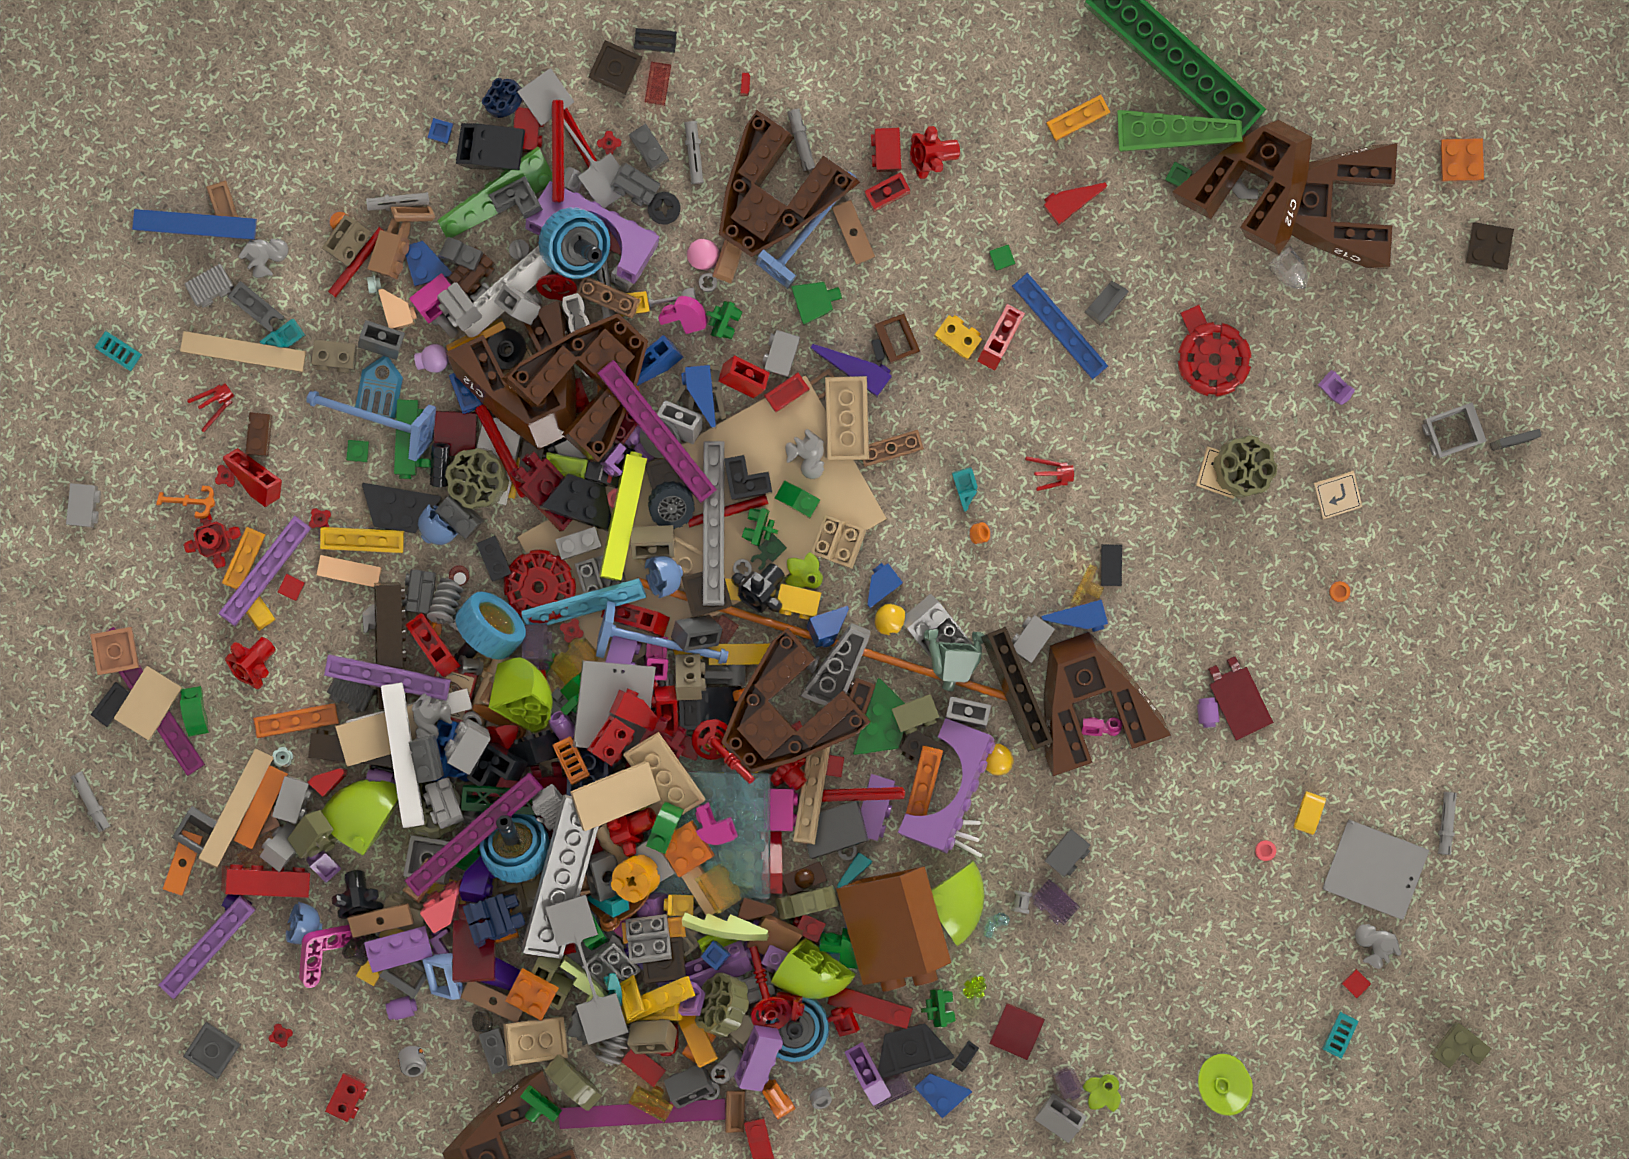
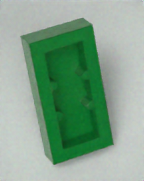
M530 1085L520 1096L531 1105L525 1114V1117L530 1122L535 1123L541 1114L554 1122L562 1112V1109Z

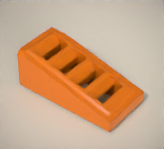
M571 736L553 744V748L571 785L590 776L578 747H573V738ZM575 753V756H573V757H571V758H569V759H567V760L564 759V757H567V756H569V755ZM576 761L579 762L578 764L568 768V765ZM582 768V772L572 776V772Z

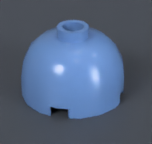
M428 505L418 520L419 531L422 534L421 538L429 544L444 545L449 543L458 533L435 512L438 506L434 505L432 509Z
M655 556L646 560L645 569L649 568V574L646 575V579L652 593L659 595L658 598L673 594L681 583V577L683 576L681 566L677 565L672 558L667 556Z
M301 902L294 905L288 923H291L290 931L286 930V941L302 945V939L307 933L322 930L323 924L320 923V916L315 908Z

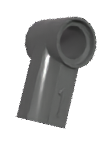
M746 665L705 666L706 684L746 686Z

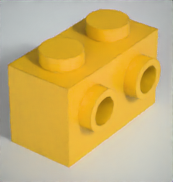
M948 315L934 334V337L965 360H968L982 341V338L979 337L981 333L973 327L970 329L963 325L964 321L958 316L954 315L951 317Z
M781 584L778 599L782 603V608L779 614L791 616L793 612L800 614L799 618L809 620V618L817 615L821 593Z

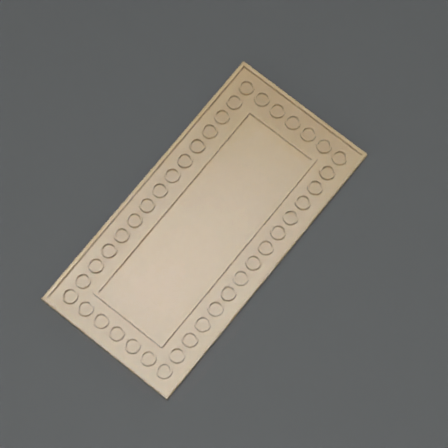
M806 375L802 378L810 390L777 413H775L769 402L764 398L716 425V428H710L697 437L694 444L688 442L682 444L683 448L702 472L704 469V441H724V459L744 455L748 475L769 471L773 492L766 494L769 504L755 509L761 510V508H765L770 511L766 526L769 519L775 521L773 529L778 530V534L774 535L787 549L773 563L767 559L765 567L759 570L758 567L762 564L761 559H755L753 563L750 560L754 555H760L762 552L758 549V546L742 538L744 528L747 527L755 530L757 522L747 519L749 510L724 517V578H732L735 574L733 571L734 563L739 559H745L750 562L752 566L751 572L760 574L772 563L777 565L784 575L787 576L790 574L787 567V559L799 558L804 560L805 556L812 551L824 515L864 528L866 531L887 519L854 460H827L826 410ZM806 429H809L824 441V453L821 461L824 462V471L817 479H809L802 474L801 465L804 459L798 455L793 461L787 463L786 444L791 442L797 445L794 438L797 437L803 440L806 437ZM724 462V507L755 498L750 497L732 501ZM646 466L633 527L658 526L652 520L648 508V497L651 495L652 489ZM784 480L820 499V503L810 519L774 499ZM610 486L605 487L607 495L611 490L615 488ZM692 494L695 504L693 516L703 513V502L700 503ZM609 505L610 513L612 516L613 508ZM546 520L517 538L526 554L530 553V550L542 549L551 551V554L555 556H560L556 539L592 528L593 526L572 520L564 531L559 532L549 520ZM687 523L683 527L674 529L676 537L703 552V524L689 528ZM596 528L602 548L565 560L571 567V575L576 581L575 596L584 594L575 564L602 556L608 531ZM766 531L763 532L760 545L765 541L764 535ZM630 537L623 570L626 581L634 580L637 577L647 580L646 575L649 574V568L645 569V566L639 563L640 559L632 558ZM547 561L545 567L550 569L552 563ZM740 563V566L737 565L736 569L741 574L748 572V567H745V563ZM563 574L557 575L560 578V583L565 582ZM681 587L677 589L685 592V590ZM644 588L646 598L629 602V604L654 610L670 617L664 637H668V640H673L671 635L675 620L692 618L688 601L672 596L658 598L659 595H654L651 590ZM559 593L557 599L563 600L564 595ZM731 600L732 606L740 601ZM603 610L572 618L579 620V627L584 632L583 637H577L575 641L586 661H606L612 637H609L604 658L596 657ZM715 611L701 616L711 615L714 617L721 612ZM572 619L565 620L564 622L569 623ZM613 622V625H616V628L638 632L650 636H658L620 623ZM639 642L642 643L639 654H634L632 662L645 655L646 643Z

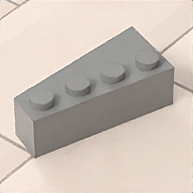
M851 623L801 690V697L826 706L843 690L847 693L869 640L870 630Z

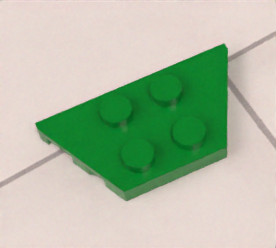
M879 678L877 679L866 713L871 723L860 731L853 752L855 755L898 749L904 731L900 732L891 709L905 703Z

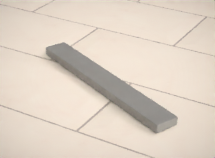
M704 441L703 473L717 490L703 501V606H724V441Z

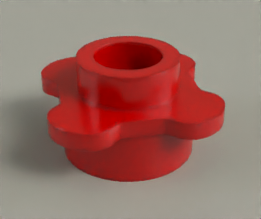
M606 131L605 136L597 141V146L603 148L606 155L610 153L613 155L616 148L622 144L620 139L613 136L612 131Z
M219 465L217 467L218 474L215 478V483L217 485L226 484L228 487H233L235 485L234 474L229 468Z
M317 508L312 509L309 526L311 528L329 527L328 521L331 517V512L329 510L320 511Z
M572 619L571 622L560 625V630L563 631L566 642H572L573 639L581 638L584 635L577 619Z
M278 1023L274 1025V1031L269 1035L268 1039L271 1043L274 1042L279 1044L281 1048H285L288 1045L289 1037L293 1035V1031L282 1027Z

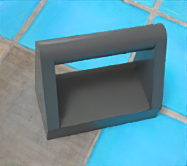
M1111 281L1084 313L1100 326L1129 291Z
M191 806L172 838L200 855L204 848L181 834V832L189 822L208 835H211L217 821Z
M419 960L409 963L422 972L414 986L388 969L378 972L381 978L413 999L427 978L424 965Z

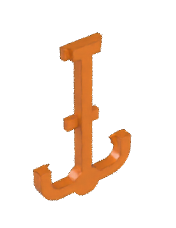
M202 486L201 491L209 492V496L206 499H191L189 495H185L184 498L164 497V493L159 492L156 505H162V502L181 503L183 506H187V504L205 505L204 512L199 513L196 511L194 515L195 518L203 519L209 515L211 508L215 506L214 491L210 486Z

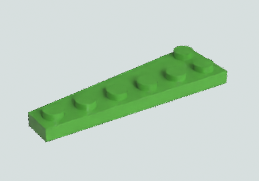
M1117 110L1119 151L1121 152L1243 142L1242 121Z
M536 147L521 158L520 170H505L496 180L487 183L481 191L472 194L463 203H460L437 221L446 238H453L498 214L489 194L524 176L528 180L534 194L544 190L549 181L552 182V172L539 147Z

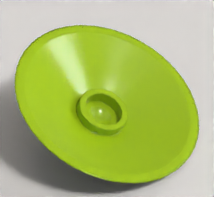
M1217 1054L1208 1058L1202 1065L1198 1076V1087L1206 1105L1214 1112L1226 1116L1242 1112L1248 1106L1253 1093L1252 1078L1243 1063L1232 1055Z

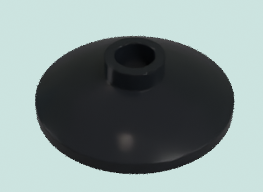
M505 328L488 339L487 343L500 369H512L524 359L526 343L519 332ZM511 347V352L506 354L505 349Z

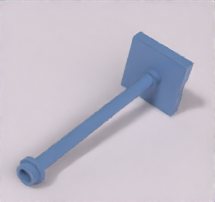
M834 204L812 219L779 259H775L763 249L758 255L756 264L788 289L796 275L787 269L785 264Z
M310 391L307 396V403L310 406L314 407L316 404L411 433L410 460L417 461L433 442L435 406L428 405L410 425L321 397L317 391Z
M607 601L598 634L596 657L604 658L609 637L613 638V636L683 651L675 641L616 628V625H613L616 603ZM707 648L683 651L717 659L719 664L727 662L729 651H725L723 648H721V651Z

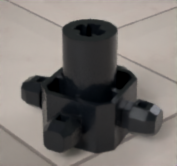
M770 563L760 574L751 572L746 577L736 572L732 576L731 581L738 587V597L757 613H763L767 607L773 612H779L782 608V603L775 597L776 586L784 579L785 575L777 565Z
M361 870L347 872L345 874L346 891L332 897V904L339 907L337 913L341 919H348L352 915L384 908V904L377 901L379 897L378 890L367 889L365 872Z

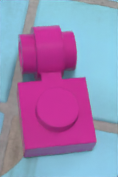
M1095 717L1083 719L1082 723L1083 735L1102 736L1103 733H1106L1110 736H1116L1122 729L1121 721L1114 717L1109 718L1106 723H1104V720H1099Z

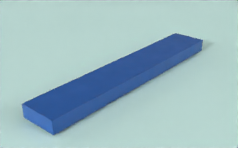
M134 209L132 230L255 240L257 219Z
M1028 272L1012 285L1013 289L1092 380L1108 367L1105 361Z

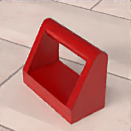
M338 768L313 776L307 783L322 797H325L346 777L348 770L346 768Z

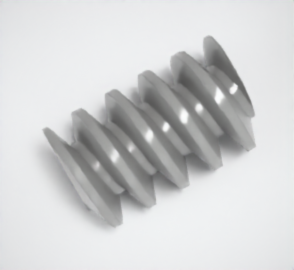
M440 578V583L437 586L435 598L432 600V606H430L427 618L437 624L453 622V618L450 615H455L456 611L453 608H457L459 605L454 600L458 601L461 599V596L457 593H463L464 589L452 579Z
M627 1026L628 1033L612 1037L609 1040H602L606 1047H599L603 1054L595 1055V1057L611 1066H614L613 1064H620L621 1061L617 1056L623 1057L624 1052L621 1049L628 1048L624 1041H628L630 1027Z

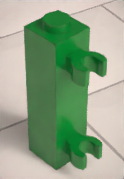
M397 399L396 420L411 425L424 409H419L420 402L418 400ZM396 429L394 474L399 475V479H411V476H417V467L431 468L430 459L421 458L417 461L409 459L411 433Z

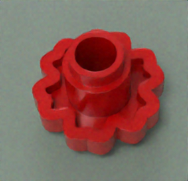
M804 757L795 762L778 766L777 771L771 775L769 780L776 787L785 782L795 791L800 789L808 781L805 777L806 774L801 769L807 759Z

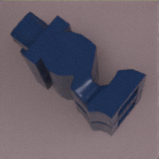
M499 894L484 901H479L477 904L471 903L463 906L474 944L478 948L486 944V939H501L509 934L517 933L516 929L526 924L521 912L511 916L510 909L520 906L515 894L507 896ZM479 920H485L483 923H479Z

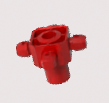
M928 126L924 134L913 133L911 136L910 159L917 168L916 174L919 179H926L930 171L941 172L944 165L943 161L959 159L960 146L958 141L955 139L940 141L938 131L934 126Z
M209 513L207 517L200 519V523H203V526L197 527L193 533L195 541L189 540L183 546L186 553H193L198 549L199 554L207 558L213 557V564L219 569L226 566L225 556H222V554L230 550L232 546L230 539L235 540L242 534L239 527H231L227 530L225 525L217 521L212 523L213 518L211 513ZM210 535L214 536V540H211L213 543L211 544L208 542Z
M261 637L250 649L234 642L230 646L232 654H228L225 657L227 665L239 681L251 685V687L257 690L263 686L262 678H266L269 675V671L264 663L276 652L275 646L265 637Z
M646 808L607 822L612 842L622 847L625 856H634L636 854L635 844L643 841V832L653 828L657 818L654 810Z

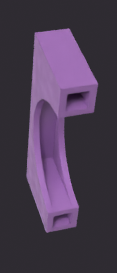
M549 181L538 199L543 210L526 219L525 229L540 235L547 219L561 209L577 207L593 213L603 221L608 231L612 233L619 244L621 259L617 266L616 275L633 284L638 280L659 242V236L654 231L646 230L638 226L636 222L626 220L620 217L618 213L608 211L602 208L599 203L591 202L581 194L573 193L564 188V201L561 203L553 202L551 181Z
M945 718L938 738L954 748L960 758L963 773L960 789L954 800L937 813L927 816L905 814L898 833L902 837L947 854L949 849L951 850L955 844L954 836L956 831H959L963 825L962 817L964 812H967L970 808L971 795L978 789L979 776L981 773H984L987 767L986 759L988 754H991L994 750L995 739L989 734Z

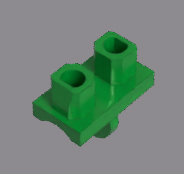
M724 301L722 307L715 305L713 312H706L705 315L711 317L708 325L713 326L710 335L716 338L732 339L735 329L727 326L729 319L739 321L742 315V311L735 307V303Z
M750 508L747 519L757 522L755 530L745 527L742 538L758 547L760 546L764 531H766L764 535L765 540H770L771 533L778 534V530L773 529L774 520L769 519L766 526L770 512L768 509Z
M943 989L930 990L931 999H925L926 1007L920 1008L921 1013L927 1012L928 1020H933L934 1027H947V1024L956 1021L954 1011H945V1003L953 1002V992L943 991Z

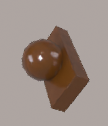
M820 861L783 875V882L788 895L827 881Z

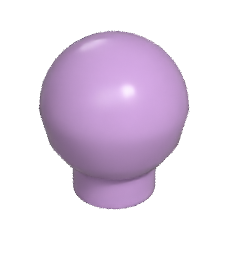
M431 344L425 347L421 353H415L414 358L417 369H426L429 372L436 373L441 372L448 365L447 350L441 345Z

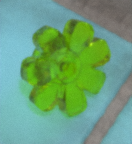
M974 976L971 978V982L966 980L964 983L966 988L963 989V994L970 1000L974 996L982 998L985 995L983 990L987 988L986 983H984L986 979L983 976Z

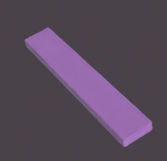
M294 516L218 614L233 626H236L306 537L311 527Z
M328 655L324 676L377 687L402 682L404 692L416 695L425 693L431 698L447 701L451 679L334 655Z
M242 895L239 896L158 986L172 999L176 998L253 914L256 908Z

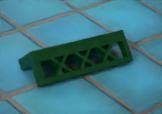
M463 785L461 810L484 812L511 788ZM467 791L476 792L479 796L467 795ZM491 793H497L500 797H492L488 795ZM532 799L514 814L536 815L532 809Z

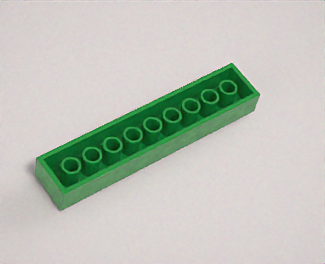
M1146 0L1085 1L1084 6L1208 118L1242 121L1243 136L1266 111L1264 106Z

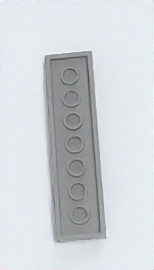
M563 795L521 948L524 954L562 959L566 945L557 946L545 907L580 896L599 827L597 826L587 831L582 830L572 796Z

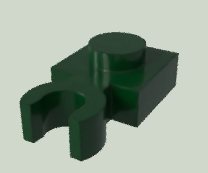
M772 533L770 540H765L758 547L762 553L754 555L750 561L753 563L755 559H761L762 564L758 569L762 570L766 565L767 559L773 563L787 547Z

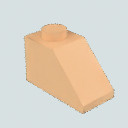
M378 289L389 328L397 330L415 325L414 319H417L414 307H410L407 302L388 291Z

